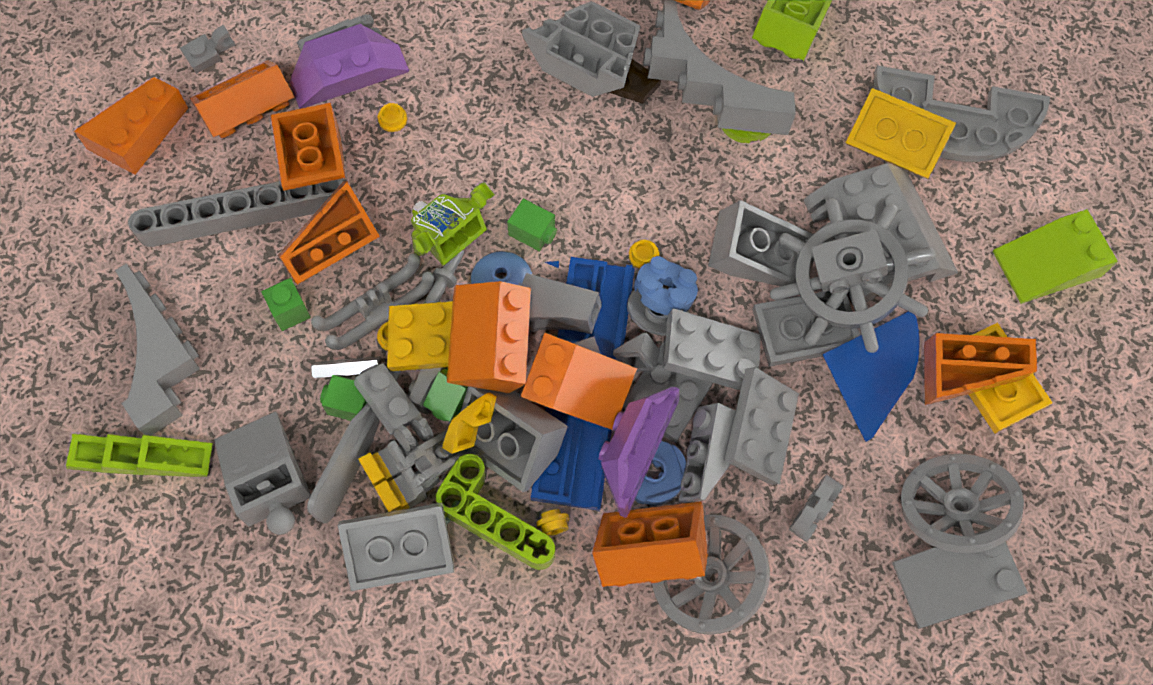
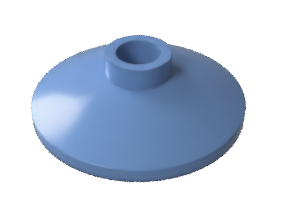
M494 252L484 256L477 262L471 274V284L501 281L518 285L519 283L522 284L526 273L532 275L529 265L520 256L510 252ZM503 272L506 273L507 276L503 279H499L496 277V274Z

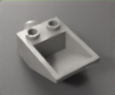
M273 412L214 439L224 484L236 516L248 527L267 519L268 529L274 534L283 535L291 531L295 524V517L288 508L309 499L311 494L278 413Z

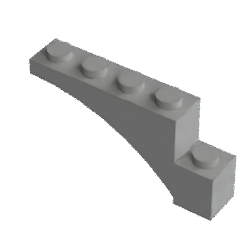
M124 264L115 271L124 285L132 305L136 324L137 354L131 389L127 400L121 404L136 427L144 435L152 436L183 416L177 407L182 402L171 387L200 369L194 360L199 355L188 340L182 343L178 335L183 333L172 317L166 320L162 314L166 310L165 305L156 293L150 296L146 291L151 285L139 270L134 273L127 264Z

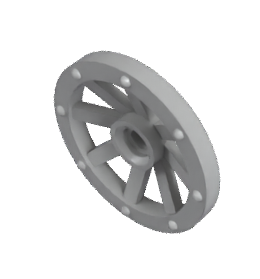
M948 454L923 462L908 475L902 487L901 506L904 519L910 529L926 543L950 552L977 553L993 549L1014 535L1022 521L1024 498L1016 479L999 464L975 455ZM959 470L981 474L970 490L962 488ZM948 471L951 491L946 493L930 477ZM991 480L995 481L1005 491V493L979 501L980 496ZM922 486L941 504L914 500L915 494L919 487ZM1010 504V510L1005 519L983 513ZM919 513L944 517L929 525ZM972 524H979L992 528V530L975 535ZM952 526H956L961 529L963 536L948 534L944 531Z
M704 515L705 531L710 530L709 557H707L705 576L689 579L695 581V584L672 598L668 591L667 580L652 583L660 607L674 622L695 633L714 635L729 632L740 627L757 612L767 594L770 568L765 549L749 528L730 517ZM721 530L730 532L741 539L722 561ZM750 549L755 571L730 572ZM718 573V578L714 582H710L711 576ZM753 583L749 595L742 604L729 589L730 584ZM705 592L699 618L691 617L679 610L681 606ZM720 594L733 612L720 618L711 619L716 597Z

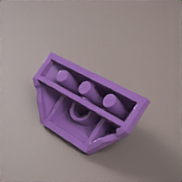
M358 24L305 42L289 83L299 109L408 73L409 69L398 44L364 25Z
M670 387L630 402L625 412H619L614 421L613 431L615 433L611 442L606 441L602 446L599 460H601L604 476L619 514L622 517L627 518L679 403V389L676 387Z

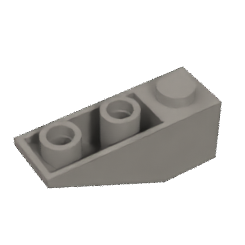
M720 403L697 407L693 418L691 441L687 449L685 472L681 480L679 502L704 501L730 466V463L724 459L735 410Z

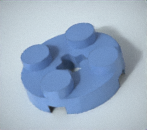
M656 256L640 268L634 282L635 292L638 289V292L642 295L640 301L657 313L668 315L673 308L686 312L691 308L697 296V275L690 269H684L663 257ZM663 285H666V286H668V287H670V288H669L668 290H666V289H664V288H662V287H663Z
M661 441L652 461L654 467H661L663 472L659 473L658 479L645 476L635 498V501L640 504L662 505L673 500L681 491V480L684 476L686 460L679 448Z

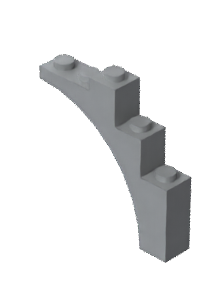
M664 0L663 10H657L655 28H660V30L657 29L656 36H652L651 47L645 48L643 66H648V78L677 81V89L682 90V103L713 106V115H717L718 128L788 135L796 115L794 92L772 89L747 81L725 70L709 59L685 32L678 16L676 1Z
M528 273L525 274L522 284L519 283L518 285L531 288L529 332L539 330H573L592 334L602 307L599 292ZM446 368L421 369L417 379L413 380L410 384L408 398L419 412L429 414L430 409L423 406L424 401L438 372Z

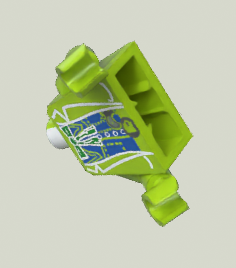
M485 182L480 183L471 191L470 198H453L442 194L429 204L419 201L414 205L412 210L413 217L411 219L414 231L411 237L414 252L418 256H424L430 251L442 265H445L487 230L480 209L495 194Z

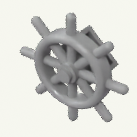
M831 198L826 202L831 224L817 231L806 243L788 233L780 235V244L799 253L796 265V283L772 289L770 297L773 300H781L796 295L801 296L807 308L817 317L805 336V341L808 345H815L827 325L830 324L841 328H860L866 350L874 353L878 350L879 345L873 324L886 318L897 306L918 317L927 315L928 308L926 305L905 295L908 283V266L933 259L936 251L932 247H926L908 253L904 252L899 241L887 230L898 212V207L895 204H888L877 222L873 223L856 219L843 220L838 201ZM883 249L888 253L889 258H885ZM814 261L818 277L810 279V270ZM894 270L895 275L891 287L880 282L883 279L882 276H886L888 271ZM863 288L883 299L876 305L868 308ZM822 289L823 292L830 290L832 294L826 304L816 296L815 290ZM850 291L855 312L837 310Z

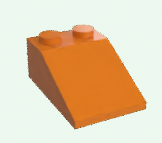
M331 102L271 115L283 191L346 178L342 142Z
M544 333L520 397L613 430L614 421L623 408L637 368Z

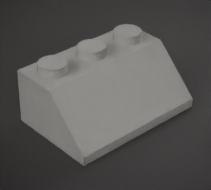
M468 387L461 411L486 393H491L497 396L491 422L478 427L474 447L465 449V451L480 457L484 465L522 492L528 491L558 455L568 426L528 399L520 397L521 395L515 391L504 393Z

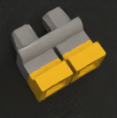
M395 440L391 441L386 448L373 455L368 453L358 458L388 512L416 506L428 498L425 492L431 490L440 482L439 477L432 481L427 480L420 487L414 489L410 482L420 472L418 470L414 473L411 467L403 472L399 471L396 465L411 452H407Z

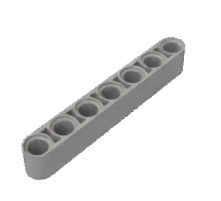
M337 179L283 191L281 181L144 208L131 214L128 225L140 243L147 247H155L315 214L331 196L332 193L327 192L337 189L343 180ZM302 195H306V196H305L304 198H302V199H297L298 197H300V196H302ZM272 201H276V202H275L274 204H272V205H267L268 203H270V202H272Z

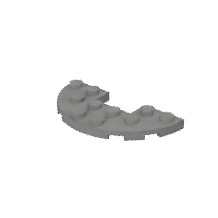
M877 65L874 72V87L876 90L956 122L940 155L941 158L954 161H989L1016 151L1040 127L1047 114L1050 102L1049 96L992 86L988 92L987 109L932 100L934 75Z

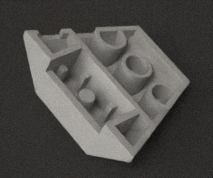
M590 1L566 11L564 17L558 20H545L543 26L533 30L529 27L522 30V36L542 71L594 97L624 88L641 26Z

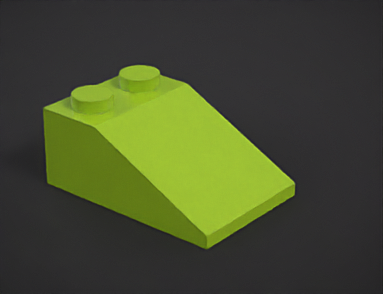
M768 0L761 13L752 39L757 40L764 47H773L783 51L789 58H799L804 61L832 0Z
M1088 209L1061 217L992 251L1020 304L1100 278L1118 262Z

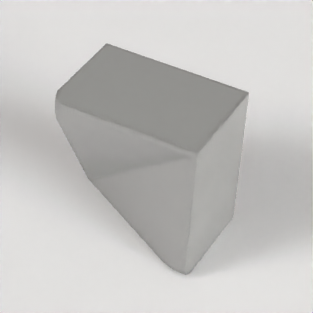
M642 333L615 349L613 355L618 361L637 368L636 372L656 369L660 350L648 333Z

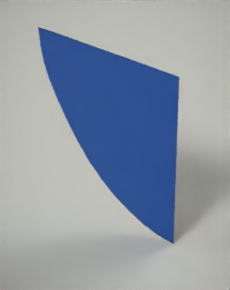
M909 311L874 328L879 345L878 350L874 353L866 350L862 335L822 354L865 442L875 436L894 405L914 378L919 358L920 339L917 318Z

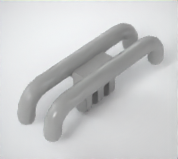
M410 254L407 258V264L400 271L380 282L372 289H369L366 293L357 297L327 318H322L321 316H314L312 318L311 324L318 331L333 329L358 312L366 319L340 337L328 335L325 343L330 349L341 350L352 345L389 320V306L414 304L431 290L434 285V275L427 271L422 274V281L418 286L396 301L392 302L389 292L410 279L418 270L420 257L417 254Z

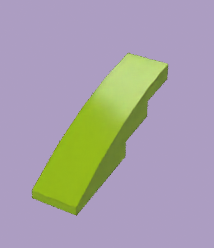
M72 434L66 468L114 474L207 477L213 443L149 435L136 438L108 434L106 438Z

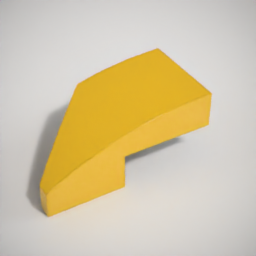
M486 393L455 416L448 427L442 448L453 454L474 447L478 427L491 422L497 396Z

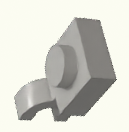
M222 25L214 30L211 39L208 40L206 35L203 34L180 47V50L197 74L220 62L219 53L235 46V43L225 26Z

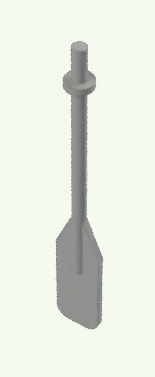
M463 250L445 264L443 268H436L432 274L434 275L435 283L424 303L439 302L446 287L453 288L455 286L457 278L453 274L465 254ZM389 370L397 381L402 371ZM368 403L351 420L308 500V512L319 522L328 523L334 517L361 466L358 458L367 454L374 440L379 418Z

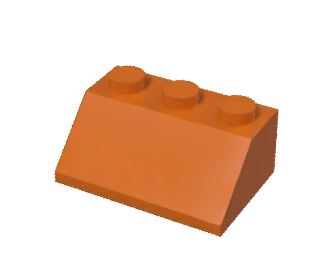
M267 60L191 97L190 100L213 137L219 135L220 138H224L236 132L235 127L244 122L250 125L263 118L262 113L273 109L275 112L289 105L288 100L294 98L278 65Z
M501 281L456 285L454 287L447 383L504 393H511L526 384L531 288Z
M702 501L630 510L627 518L620 516L619 511L603 513L592 551L602 587H623L628 584L658 583L673 579L689 580L705 576L708 553Z

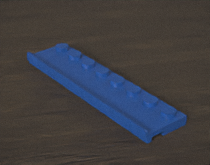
M571 257L566 284L599 292L602 307L592 334L573 330H558L557 337L571 343L594 337L600 354L617 360L613 355V351L625 342L629 314L627 302L632 293L635 268H632V265L621 267L607 265L608 262ZM546 407L545 411L568 427L558 455L532 485L531 501L597 510V512H600L605 476L601 460H599V454L603 444L606 441L610 442L612 430Z

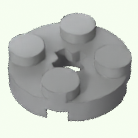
M826 474L807 499L808 501L794 519L789 530L807 542L818 525L816 524L819 520L823 521L834 505L833 501L839 495L844 485Z

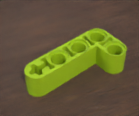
M474 454L460 456L436 493V502L443 504L445 517L531 568L544 570L550 567L555 559V544L552 538L477 495L486 480L484 463L480 457ZM468 467H476L480 470L478 475L472 479L464 478L462 472ZM450 495H458L462 498L460 504L454 508L446 507L444 501ZM479 511H485L491 515L489 521L483 525L475 524L472 521L473 516ZM507 528H515L520 532L517 540L507 542L501 538L502 532ZM530 536L529 545L536 549H539L542 545L546 546L547 556L541 554L538 559L534 558V550L525 544L526 537Z

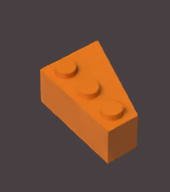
M153 77L77 128L74 132L87 150L136 175L188 110V106L177 88Z
M345 181L339 185L278 254V257L293 281L298 285L380 236L348 181Z
M935 333L924 342L925 406L1020 381L1037 372L1036 339Z

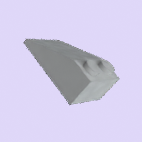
M739 200L719 211L708 266L730 276L777 286L796 283V265L799 253L780 244L779 237L783 233H788L806 243L814 234Z
M991 528V529H988V530H985V531H981V532L975 533V535L988 532V531L992 530V528ZM1006 542L993 549L977 553H956L934 547L892 563L918 629L1010 601L1028 593Z

